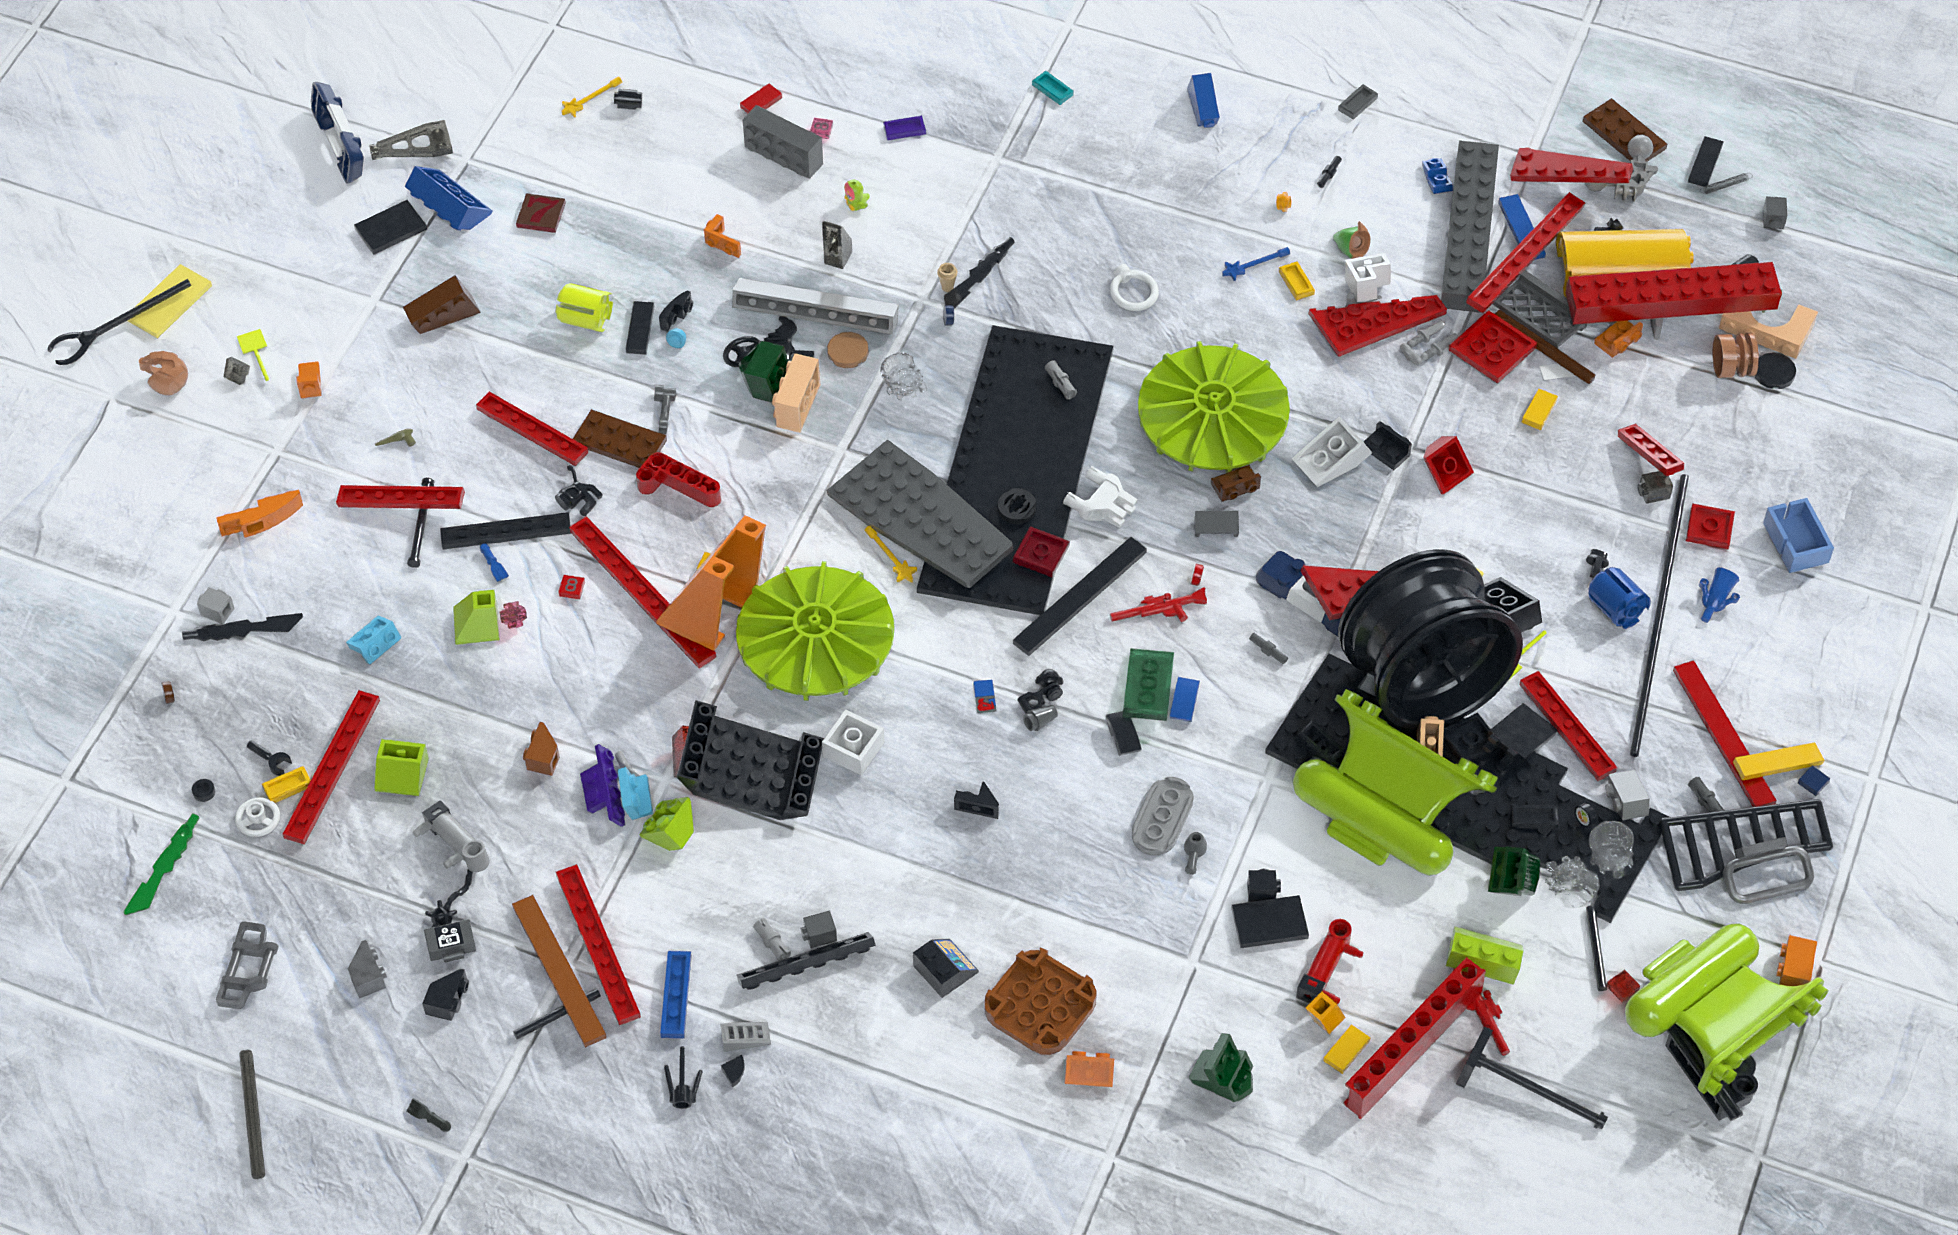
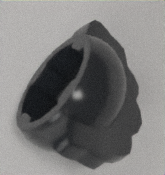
M1053 669L1042 671L1035 679V683L1041 684L1043 687H1047L1052 683L1063 685L1064 682L1063 678Z

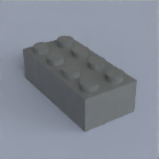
M758 105L742 120L744 144L748 150L754 151L766 159H770L808 179H811L823 165L822 137Z

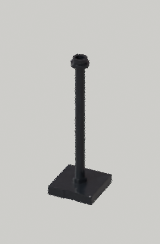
M1484 1026L1456 1082L1457 1085L1465 1088L1475 1066L1478 1068L1482 1066L1595 1123L1594 1128L1603 1129L1608 1119L1604 1112L1601 1111L1600 1114H1597L1487 1059V1055L1482 1052L1493 1030Z

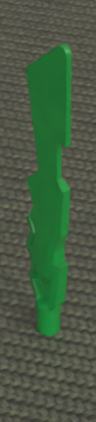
M192 813L187 822L181 825L170 839L171 844L162 852L152 866L154 869L153 874L147 883L142 882L126 906L124 910L125 915L150 908L163 875L173 871L174 862L182 858L181 854L187 849L188 841L193 838L194 826L200 819L198 815Z

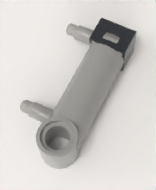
M441 800L422 812L425 822L413 831V835L418 837L430 830L435 836L438 834L456 852V854L443 863L446 869L462 860L466 862L468 869L472 872H481L488 867L489 858L484 844L479 840H475L451 815L449 808Z

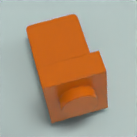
M716 214L712 220L707 222L704 229L705 243L710 247L724 251L728 255L739 258L741 256L740 242L722 234L725 231L724 217Z
M319 362L298 364L299 376H296L300 397L322 396Z

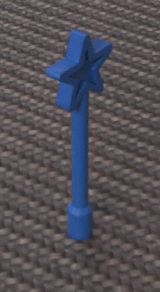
M1285 247L1276 253L1240 265V261L1234 264L1225 262L1226 270L1222 272V276H1231L1233 281H1236L1237 275H1244L1246 268L1277 257L1281 258L1290 255V249Z

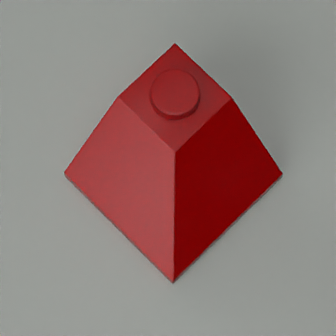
M1441 436L1427 446L1423 458L1441 494H1445L1474 473L1457 436Z

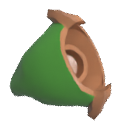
M1359 221L1358 226L1336 232L1333 235V240L1341 252L1350 259L1363 257L1368 252L1371 237L1368 229Z

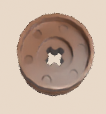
M1738 333L1735 341L1731 334H1719L1714 337L1712 359L1717 378H1733L1736 371L1740 377L1756 375L1759 352L1754 333H1746L1745 335Z

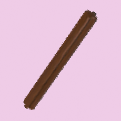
M1498 310L1495 312V315L1536 341L1537 350L1587 384H1591L1594 381L1595 373L1503 311Z

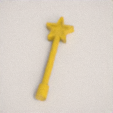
M618 76L612 79L610 83L579 101H576V98H573L570 102L562 101V106L564 107L562 115L571 114L573 117H576V112L583 110L582 104L611 87L614 88L622 83L621 78Z
M867 526L864 531L871 539L876 541L896 565L893 567V572L898 574L897 582L903 579L913 582L912 574L917 572V567H909L906 560L901 564L877 536L878 533L872 527Z

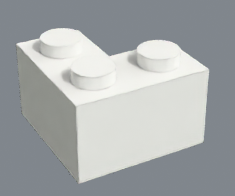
M1385 253L1345 260V281L1351 292L1355 294L1357 302L1377 299V288L1391 284V263Z

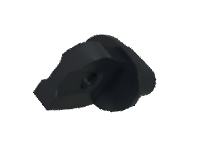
M1592 549L1590 555L1587 556L1586 562L1592 565L1590 577L1594 578L1600 572V568L1608 567L1609 561L1607 560L1608 554L1606 552Z

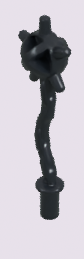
M467 869L464 886L447 898L444 907L442 901L438 900L437 908L433 912H425L426 916L431 917L433 923L431 928L452 922L453 915L457 914V910L450 911L451 904L458 896H462L469 890V886L472 883V871Z

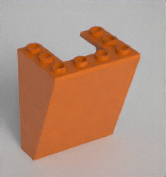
M744 515L700 565L658 618L656 624L714 651L725 637L724 633L719 632L722 600L724 599L742 608L752 594V588L758 585L766 524Z

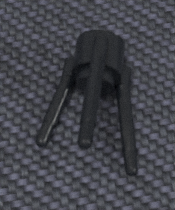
M681 1046L679 1085L676 1086L675 1090L669 1066L665 1065L664 1070L670 1094L669 1102L673 1103L675 1108L686 1109L696 1102V1094L703 1071H698L692 1091L688 1085H684L685 1047Z

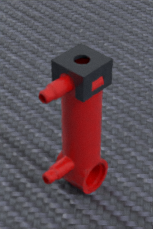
M1335 919L1330 923L1328 933L1309 970L1303 975L1297 987V999L1310 1004L1323 992L1336 1004H1339L1340 997L1326 991L1325 988L1343 952L1358 958H1362L1364 954L1363 951L1349 945L1352 927L1348 921Z

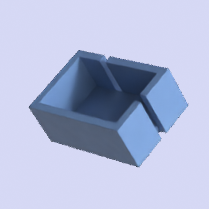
M1808 498L1789 502L1788 508L1786 503L1767 508L1763 524L1779 555L1782 554V560L1789 573L1830 562L1834 546Z

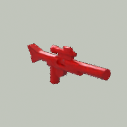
M1203 587L1191 595L1171 599L1170 593L1153 597V595L1144 597V600L1141 601V604H1146L1144 606L1110 613L1111 622L1139 615L1146 617L1163 613L1166 617L1177 616L1181 622H1184L1188 619V616L1183 611L1182 605L1191 603L1206 605V588Z
M1462 971V976L1467 978V972ZM1485 990L1483 991V996L1486 999L1484 1000L1480 994L1468 1006L1467 1010H1475L1483 1027L1485 1026L1493 1030L1491 1035L1501 1055L1504 1056L1509 1054L1510 1050L1493 1018L1496 1016V1018L1501 1019L1500 1014L1503 1012L1499 1004L1495 1005L1491 992Z

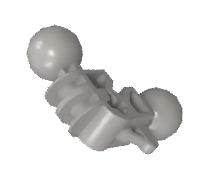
M1636 135L1628 143V152L1633 158L1630 161L1633 166V172L1629 183H1585L1587 188L1592 191H1601L1606 186L1615 187L1614 199H1616L1618 194L1622 195L1623 200H1626L1627 196H1632V200L1635 202L1636 196L1644 192L1650 178L1658 172L1657 166L1648 165V162H1645V159L1653 152V143L1650 138L1645 135Z

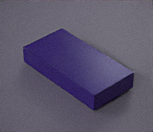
M922 115L883 122L887 141L926 135Z

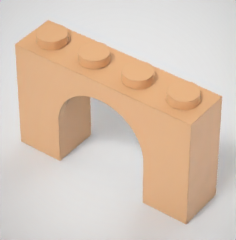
M1798 304L1790 321L1778 327H1770L1759 323L1753 317L1751 311L1723 313L1719 329L1734 335L1738 333L1744 335L1746 333H1754L1757 344L1797 359L1814 327L1818 312Z

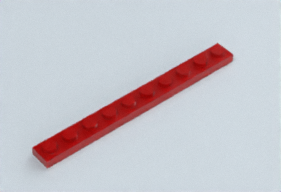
M1569 192L1470 294L1466 303L1479 312L1484 313L1557 237L1558 232H1561L1584 208L1586 202Z
M587 516L569 527L570 533L656 623L670 603ZM658 625L699 669L717 657L715 651Z

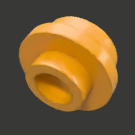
M1282 192V194L1277 195L1276 206L1278 210L1287 212L1288 208H1291L1292 199L1291 196H1288L1287 192Z

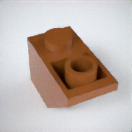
M539 722L537 729L532 731L531 744L529 748H525L523 760L526 763L527 770L553 776L560 759L558 746L545 723Z

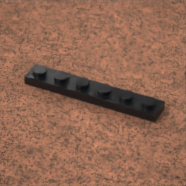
M869 932L737 974L736 976L738 983L743 989L751 990L759 987L760 983L766 981H779L784 975H798L803 973L804 969L812 966L813 968L822 967L830 960L840 961L848 958L849 954L855 952L858 954L868 952L870 947L876 946L874 937Z

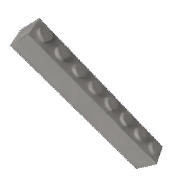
M739 278L733 288L732 308L886 334H893L898 323V304Z

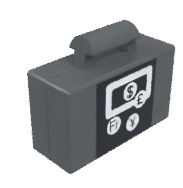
M469 919L424 929L430 961L443 959L446 963L463 959L464 954L476 951Z

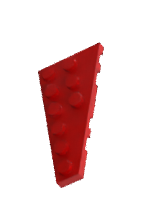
M1305 565L1301 569V573L1329 620L1341 618L1347 604L1358 589L1379 572Z

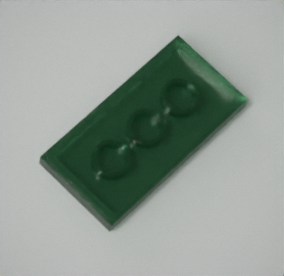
M1130 648L1122 717L1167 721L1174 652Z

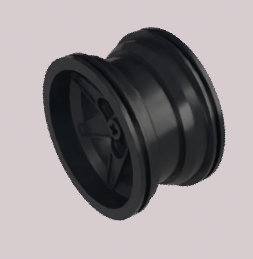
M1446 549L1426 550L1408 555L1389 564L1358 589L1347 604L1340 619L1338 639L1342 651L1354 667L1374 676V691L1378 705L1392 723L1402 728L1417 730L1421 718L1425 719L1427 716L1438 717V720H1444V725H1447L1450 721L1460 720L1473 713L1503 688L1514 673L1521 658L1523 638L1518 625L1504 609L1485 602V588L1480 572L1469 558L1459 552Z

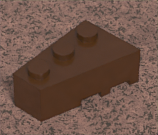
M456 275L403 306L411 325L419 334L481 313L473 296Z

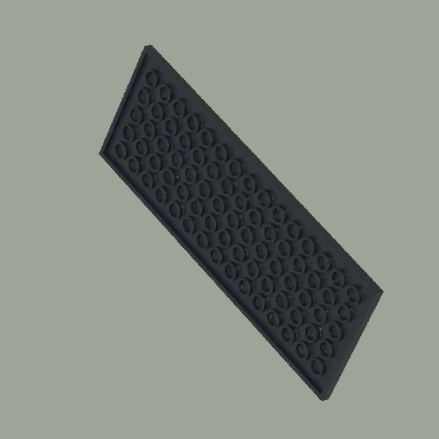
M992 325L946 485L1012 542L1013 551L970 588L963 586L924 561L917 585V593L1041 615L1046 611L1054 576L1050 577L1013 563V557L1030 527L1063 539L1065 538L1072 508L1064 505L1063 501L1069 492L1074 495L1077 492L1113 355V345ZM1050 361L1057 362L1062 372L1069 376L1070 383L1077 390L1076 396L1072 399L1067 400L1059 387H1055L1052 377L1045 370L1046 364ZM1014 488L1027 490L1036 500L1035 515L1031 520L1022 524L1006 522L1000 517L997 509L999 498L1005 492ZM1024 498L1021 500L1017 499L1012 503L1009 508L1010 513L1013 511L1017 512L1019 508H1022Z

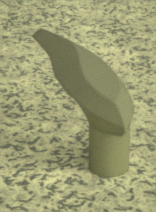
M413 429L398 431L375 443V446L405 440L407 445L411 447L416 444L411 435Z

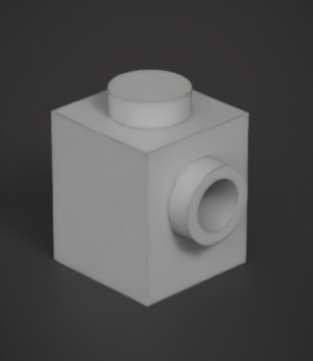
M210 587L207 588L204 594L199 596L197 601L201 616L222 625L235 609L231 596L222 590H215Z

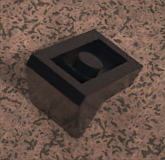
M982 781L978 795L969 791L962 792L956 790L954 810L994 819L999 818V803L984 781Z

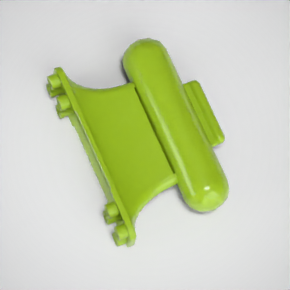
M1346 689L1342 696L1337 695L1335 701L1346 712L1350 724L1349 743L1344 759L1339 769L1319 759L1303 763L1296 770L1293 778L1295 794L1303 802L1332 819L1326 830L1330 837L1376 865H1383L1388 856L1392 855L1422 874L1430 876L1443 872L1451 863L1453 845L1448 836L1431 826L1432 822L1448 803L1463 793L1475 790L1495 793L1497 787L1494 784L1498 777L1482 769L1478 776L1474 773L1479 766L1464 758H1461L1459 764L1450 762L1379 718L1378 716L1382 711L1380 707L1366 700L1362 707L1359 706L1363 697Z
M1740 923L1723 926L1697 947L1691 945L1688 940H1680L1643 969V976L1648 978L1650 982L1633 994L1625 1005L1626 1022L1633 1032L1643 1037H1655L1663 1034L1674 1024H1677L1693 1039L1701 1051L1705 1065L1698 1090L1703 1094L1708 1091L1713 1096L1721 1090L1723 1086L1720 1083L1721 1080L1730 1084L1735 1079L1737 1073L1732 1069L1738 1068L1747 1057L1776 1034L1784 1031L1792 1023L1801 1027L1808 1018L1805 1015L1806 1012L1815 1016L1822 1007L1816 1000L1822 1001L1829 992L1823 986L1824 980L1820 977L1804 985L1785 986L1771 982L1751 970L1749 966L1758 957L1760 946L1758 938L1753 931Z

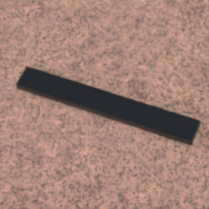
M1128 538L1013 639V645L1030 656L1147 553V548L1134 538Z

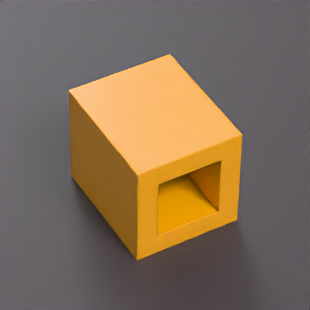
M1323 992L1306 1007L1313 1021L1328 1034L1346 1018L1339 1006Z

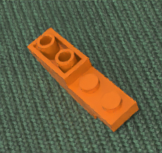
M299 489L257 500L259 507L248 508L243 511L216 517L221 536L243 531L245 538L266 531L285 521L303 506Z

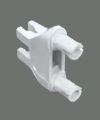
M1091 466L1085 478L1097 483L1100 487L1086 501L1069 492L1063 504L1078 511L1080 517L1087 521H1107L1120 528L1125 522L1123 518L1126 514L1131 515L1135 511L1136 507L1134 505L1138 499L1123 490L1117 476L1112 473L1107 475Z

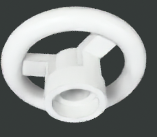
M267 798L250 799L244 802L235 814L236 827L241 833L250 837H261L269 834L277 827L280 821L278 806ZM263 805L272 809L273 820L266 817ZM246 810L248 818L242 820V815ZM253 823H261L267 826L266 828L261 830H250L246 828L247 826Z

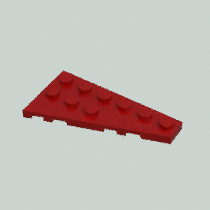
M1437 295L1412 297L1408 301L1393 299L1389 303H1381L1380 301L1348 304L1347 307L1343 308L1328 306L1325 310L1310 308L1308 314L1337 356L1340 357L1446 315L1447 308Z

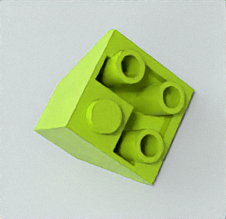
M495 590L471 592L453 606L456 645L500 640Z
M683 797L663 800L657 804L655 813L644 823V828L639 835L643 839L669 851L683 849L694 833L691 799Z

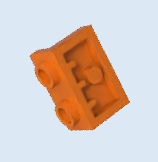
M1628 320L1617 321L1596 337L1594 344L1613 358L1618 353H1623L1631 343H1636L1641 338L1643 323L1638 322L1636 325H1633Z
M1072 1051V1055H1067L1065 1084L1113 1087L1115 1059L1110 1058L1109 1053H1096V1057H1087L1086 1052Z

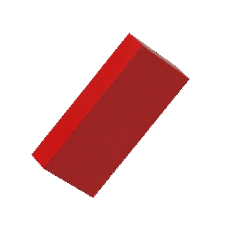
M768 83L740 102V108L747 114L756 105L767 109L783 98L782 93Z

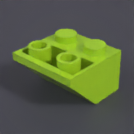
M381 739L376 757L374 790L377 792L419 796L429 761L426 744Z

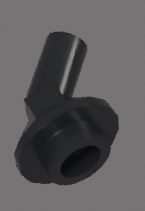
M1611 217L1609 222L1606 223L1608 227H1595L1594 231L1622 230L1624 227L1618 219L1613 220Z

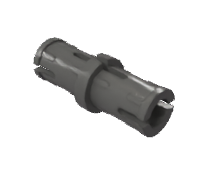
M1695 777L1689 781L1688 786L1697 796L1699 804L1704 806L1708 812L1725 810L1716 800L1715 793L1706 787L1700 777Z

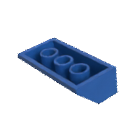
M414 166L404 186L410 191L411 196L421 199L424 202V206L435 210L438 217L448 220L451 223L450 226L459 231L461 229L471 230L493 212L492 209L440 169Z

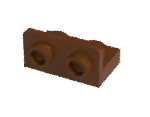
M1250 465L1211 478V485L1221 502L1233 500L1246 493H1253L1260 489L1261 475L1259 473L1255 474Z

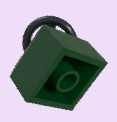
M743 336L731 341L723 351L724 362L731 367H739L752 397L772 403L774 394L779 391L780 379L786 375V366L789 361L784 346L760 341L753 336ZM745 342L754 343V344H751V345H749V346H747V347H746V346H742V347L738 346L739 344L745 343ZM731 350L737 354L735 361L729 358Z

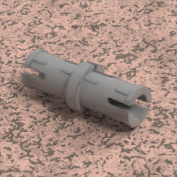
M1050 361L1047 363L1045 370L1052 377L1055 387H1059L1067 400L1075 397L1077 390L1070 383L1069 376L1062 372L1057 362Z
M765 918L761 919L762 924L758 920L753 927L764 940L763 944L765 947L771 949L778 961L783 960L782 956L785 959L789 958L791 952L781 941L780 934L771 928Z

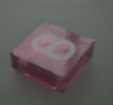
M814 117L810 132L823 139H829L834 125L833 120Z

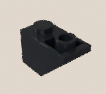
M464 969L454 971L430 983L422 1003L425 1015L452 1021L454 1014L460 1010L462 994L466 993L469 987V980Z

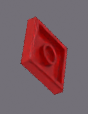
M1692 503L1686 541L1729 549L1735 511Z

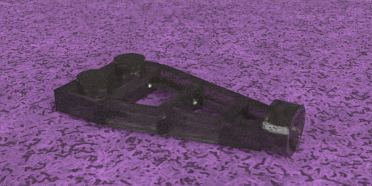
M445 120L425 123L378 141L376 144L369 145L372 160H378L383 157H437L453 154ZM422 135L428 136L430 142L428 147H415L412 145L414 138ZM407 141V149L392 148L393 144Z

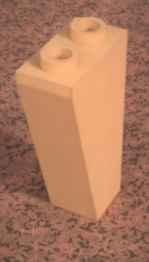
M1427 716L1425 719L1421 718L1417 729V742L1442 757L1444 720H1438V717Z

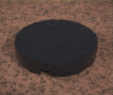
M1775 352L1766 353L1759 357L1755 379L1761 385L1773 389V387L1784 389L1792 384L1796 375V367L1789 357Z

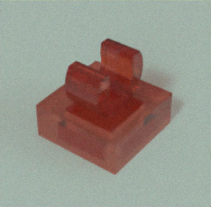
M1625 969L1607 981V988L1621 1002H1624L1640 989L1638 982Z

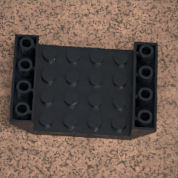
M695 700L676 778L693 795L777 820L807 816L824 738L803 732L798 741L715 716L717 706Z

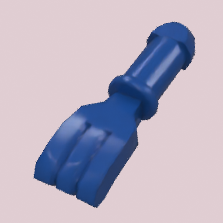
M481 544L480 552L486 558L487 564L491 565V573L495 580L498 582L509 577L502 564L497 562V558L494 557L489 545Z

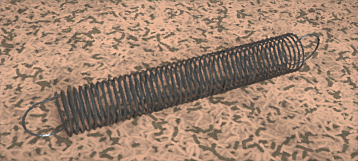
M1737 175L1735 178L1725 179L1727 181H1734L1733 185L1738 184V181H1740L1739 183L1747 181L1745 177H1739L1740 175ZM1722 180L1705 186L1702 189H1709L1710 192L1704 191L1708 194L1714 192V189L1717 191L1723 189L1722 186L1729 187L1732 184L1724 183L1725 181Z

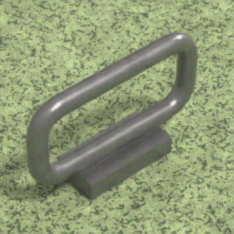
M1785 837L1735 850L1737 859L1729 861L1723 871L1727 892L1730 898L1739 904L1753 903L1803 891L1809 888L1814 880V870L1807 851L1799 846H1788ZM1790 855L1800 857L1805 872L1803 881L1746 895H1741L1737 892L1732 874L1734 869Z

